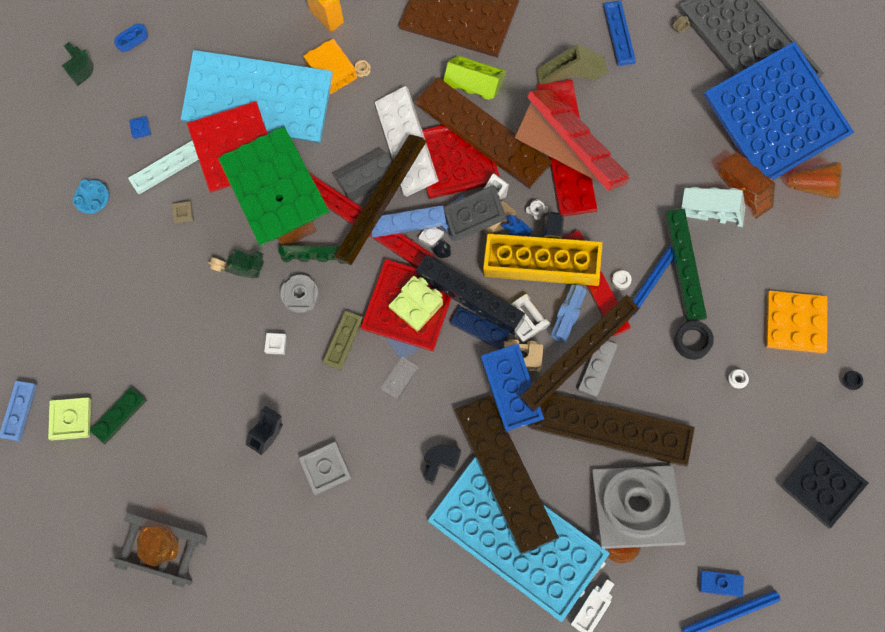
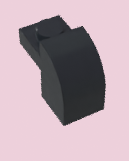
M265 406L261 410L258 423L248 432L245 445L262 455L279 435L283 426L280 423L282 416Z
M445 444L432 447L424 457L425 462L431 463L430 466L426 465L423 476L426 477L425 482L434 485L440 467L455 471L461 455V449Z

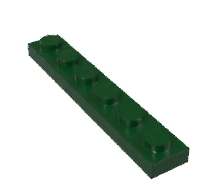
M685 209L666 211L665 218L686 322L705 320L707 315Z

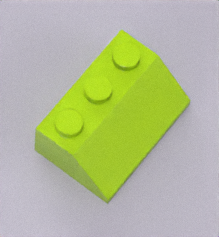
M457 55L448 62L443 81L454 89L461 88L468 94L476 93L484 99L491 100L498 95L507 71Z

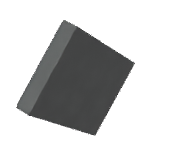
M495 185L443 207L455 242L507 220Z

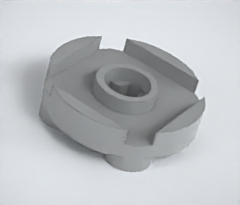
M295 275L282 285L280 296L288 310L295 313H304L315 308V304L319 299V290L316 283L310 277ZM299 290L305 293L301 298L295 296V293H298Z

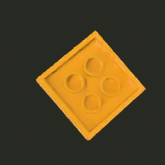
M768 291L766 348L825 354L827 352V296Z

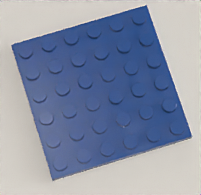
M795 41L703 94L761 186L766 185L854 133Z

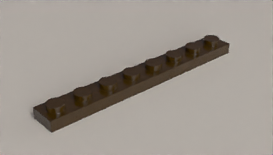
M409 134L335 254L334 258L337 261L348 265L353 264L426 144L423 137Z
M625 295L519 397L522 402L534 412L640 308L628 295Z

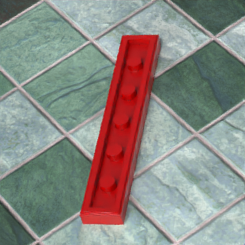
M580 230L562 238L585 241ZM600 270L599 286H586L603 317L618 302ZM627 321L612 336L614 337L630 330L629 322Z

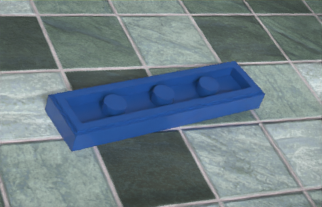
M621 0L604 3L603 7L617 65L635 64V54Z

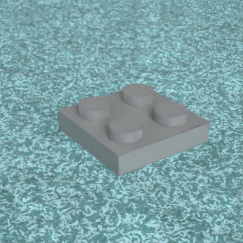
M336 442L299 458L315 496L352 479Z

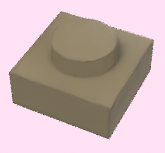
M190 201L172 204L173 221L175 224L194 221L192 203Z

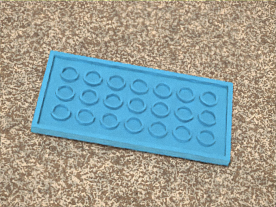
M193 50L181 120L192 122L257 101L268 134L275 129L285 126L292 139L321 143L333 72Z
M474 458L428 519V522L562 623L610 553L605 549H601L600 545L544 506L559 539L520 555L482 471Z

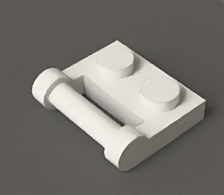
M528 294L523 295L511 304L521 311L523 310L520 306L524 305L538 322L535 326L525 314V319L516 332V336L522 343L550 325V322L544 319L532 304Z

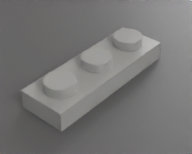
M606 341L592 355L578 392L597 398L618 346L617 344Z

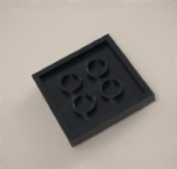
M818 442L780 487L829 529L832 528L869 482L824 444Z

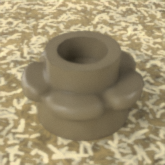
M687 16L677 17L673 24L674 30L679 33L686 31L690 26Z

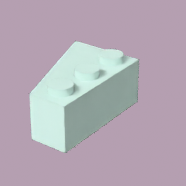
M699 187L685 188L682 209H685L686 217L707 221L709 217L720 219L719 223L725 224L726 221L736 222L737 226L743 227L746 206L742 190L736 188L725 190L715 187L710 189H701Z

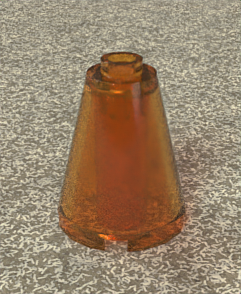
M836 161L793 170V173L789 174L788 185H792L793 190L839 199L842 172L841 162Z

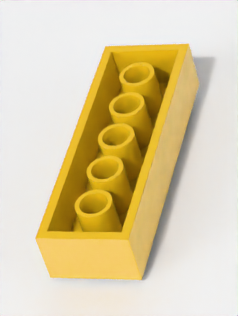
M487 234L484 275L490 278L599 286L602 242Z

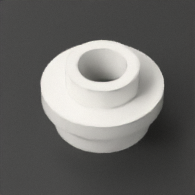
M735 369L729 374L728 381L732 387L741 389L748 384L749 377L745 371ZM735 377H740L741 382H737Z

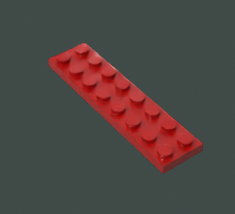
M573 80L537 85V90H554L573 108L572 112L580 119ZM550 157L560 214L565 217L597 212L592 178Z

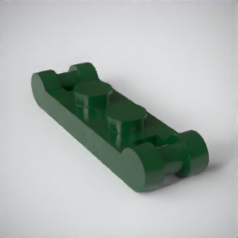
M284 245L279 248L278 253L282 261L286 263L292 259H298L302 262H308L309 260L327 262L328 260H336L334 256L340 247Z

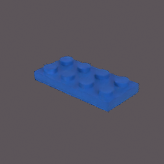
M519 344L482 355L481 359L505 431L507 432L544 420L540 406L532 412L519 398L532 385Z

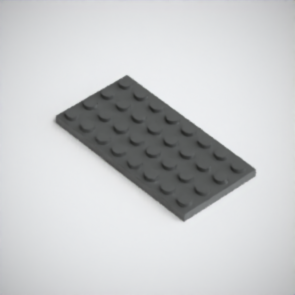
M686 0L678 7L680 12L688 17L691 25L733 75L747 69L794 41L796 42L761 0ZM796 42L817 76L821 78L824 74L823 71Z

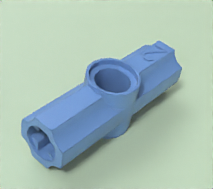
M572 285L570 287L567 298L562 303L558 312V319L550 336L558 342L566 343L572 326L575 325L581 311L580 307L587 293V290L580 285Z

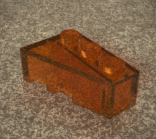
M737 152L719 163V176L729 188L743 191L745 205L748 204L754 211L752 215L755 219L773 208L775 183L771 178L765 176L758 167H754L746 157L741 156Z

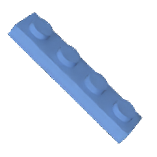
M443 206L383 215L371 232L372 238L446 226Z

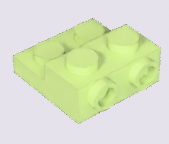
M413 276L401 289V293L392 301L389 308L418 332L443 305L442 294L438 290H431L427 287L428 283L422 277L417 279Z

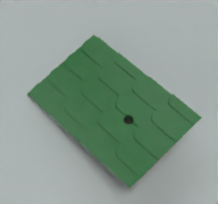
M285 126L275 129L273 132L261 136L248 144H244L238 149L225 153L218 158L259 246H263L277 238L282 246H288L317 232L313 224L314 220L330 213Z

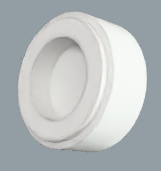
M624 270L615 272L612 277V285L618 290L627 289L632 281L631 275Z

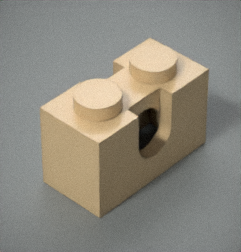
M508 340V342H505V341H504V348L509 347V346H512V345H515V344H519L520 341H518V340ZM536 341L519 344L521 351L528 354L524 358L527 370L541 372L543 345Z

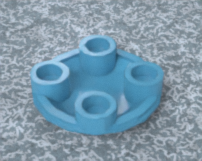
M82 180L75 191L72 202L79 211L85 214L97 213L108 202V188L98 180Z

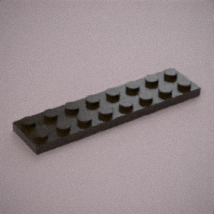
M554 393L540 405L544 420L530 425L531 430L685 467L688 466L695 429L693 426Z
M491 396L454 409L456 418L520 555L558 540L559 536L508 431H505L501 416Z

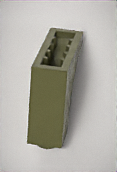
M579 44L537 68L539 84L552 83L567 78H586L594 81L608 73L605 57Z

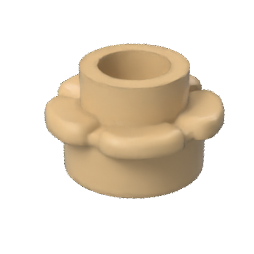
M365 60L356 62L354 68L356 69L357 76H368L371 72L370 64Z
M212 257L211 261L208 262L211 265L210 269L219 272L222 269H226L224 268L226 262Z

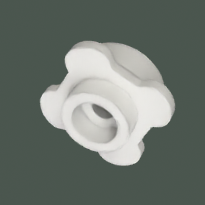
M535 199L526 208V212L531 214L535 220H540L541 216L548 212V207L540 200Z

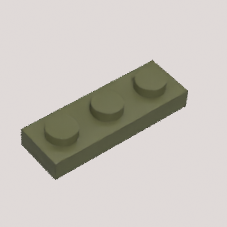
M348 311L344 312L323 360L324 365L342 370L363 322V317Z

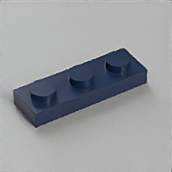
M462 307L458 308L450 322L452 326L498 350L503 348L504 341L506 342L510 336L509 332Z

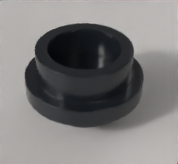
M440 241L434 245L433 253L438 258H447L451 255V247L448 243Z
M849 371L843 376V384L849 390H858L863 385V377L859 372Z

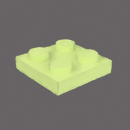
M90 398L50 401L49 440L90 437Z

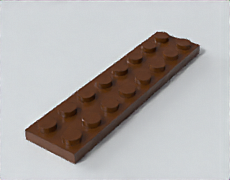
M439 77L415 100V104L529 189L552 163V160L540 151L516 139L514 132Z

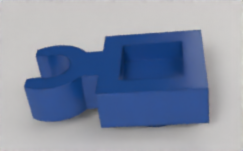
M506 215L509 224L502 223V227L510 230L509 235L529 237L532 229L521 219H516L513 215Z

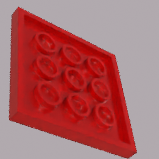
M257 101L187 123L209 192L212 193L231 187L219 162V157L268 134Z
M444 125L422 130L439 181L426 187L429 200L484 187L494 173L500 177L496 163Z
M385 259L360 327L361 330L434 352L452 298L440 292L443 305L417 332L389 308V305L401 293V289L413 276L417 278V268ZM427 285V287L431 290L435 289L432 286Z

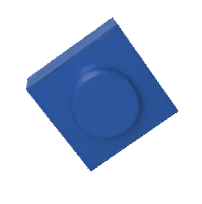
M147 116L129 120L131 134L134 139L151 135Z

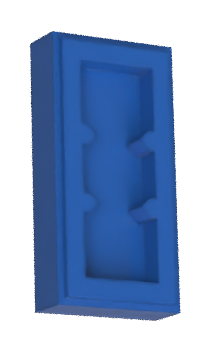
M701 571V593L743 597L744 576Z

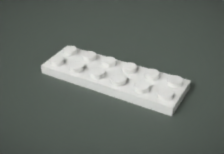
M406 86L375 102L389 150L394 160L409 134L424 138L409 89ZM427 144L424 145L401 183L403 194L406 197L439 182Z

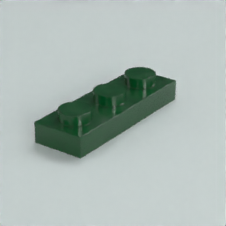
M130 387L89 431L103 444H106L147 400Z

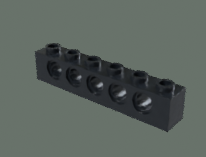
M428 255L424 257L416 269L417 278L422 277L428 285L512 335L516 334L525 319L523 311Z

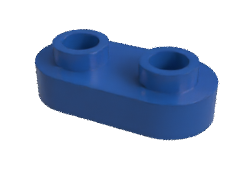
M135 24L117 35L114 43L119 51L127 52L144 42L148 38V31L144 25Z

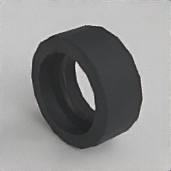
M690 321L679 328L675 335L674 344L681 356L696 360L708 354L713 346L714 336L706 324L699 321ZM688 330L700 332L705 338L704 347L698 351L688 349L682 341L685 332Z

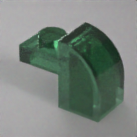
M68 42L64 47L72 58L64 63L62 67L74 83L79 86L91 76L94 64L85 49L81 51L77 46L73 47Z
M235 250L229 253L224 271L241 277L258 278L264 264L262 260L263 253L256 251L248 255Z

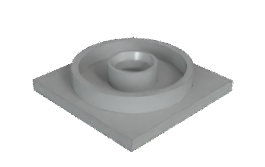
M673 466L592 469L601 549L685 545L686 541ZM630 497H644L647 499L649 507L641 512L633 510L629 505Z

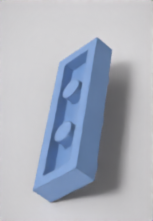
M15 381L0 430L1 439L21 441L37 385Z

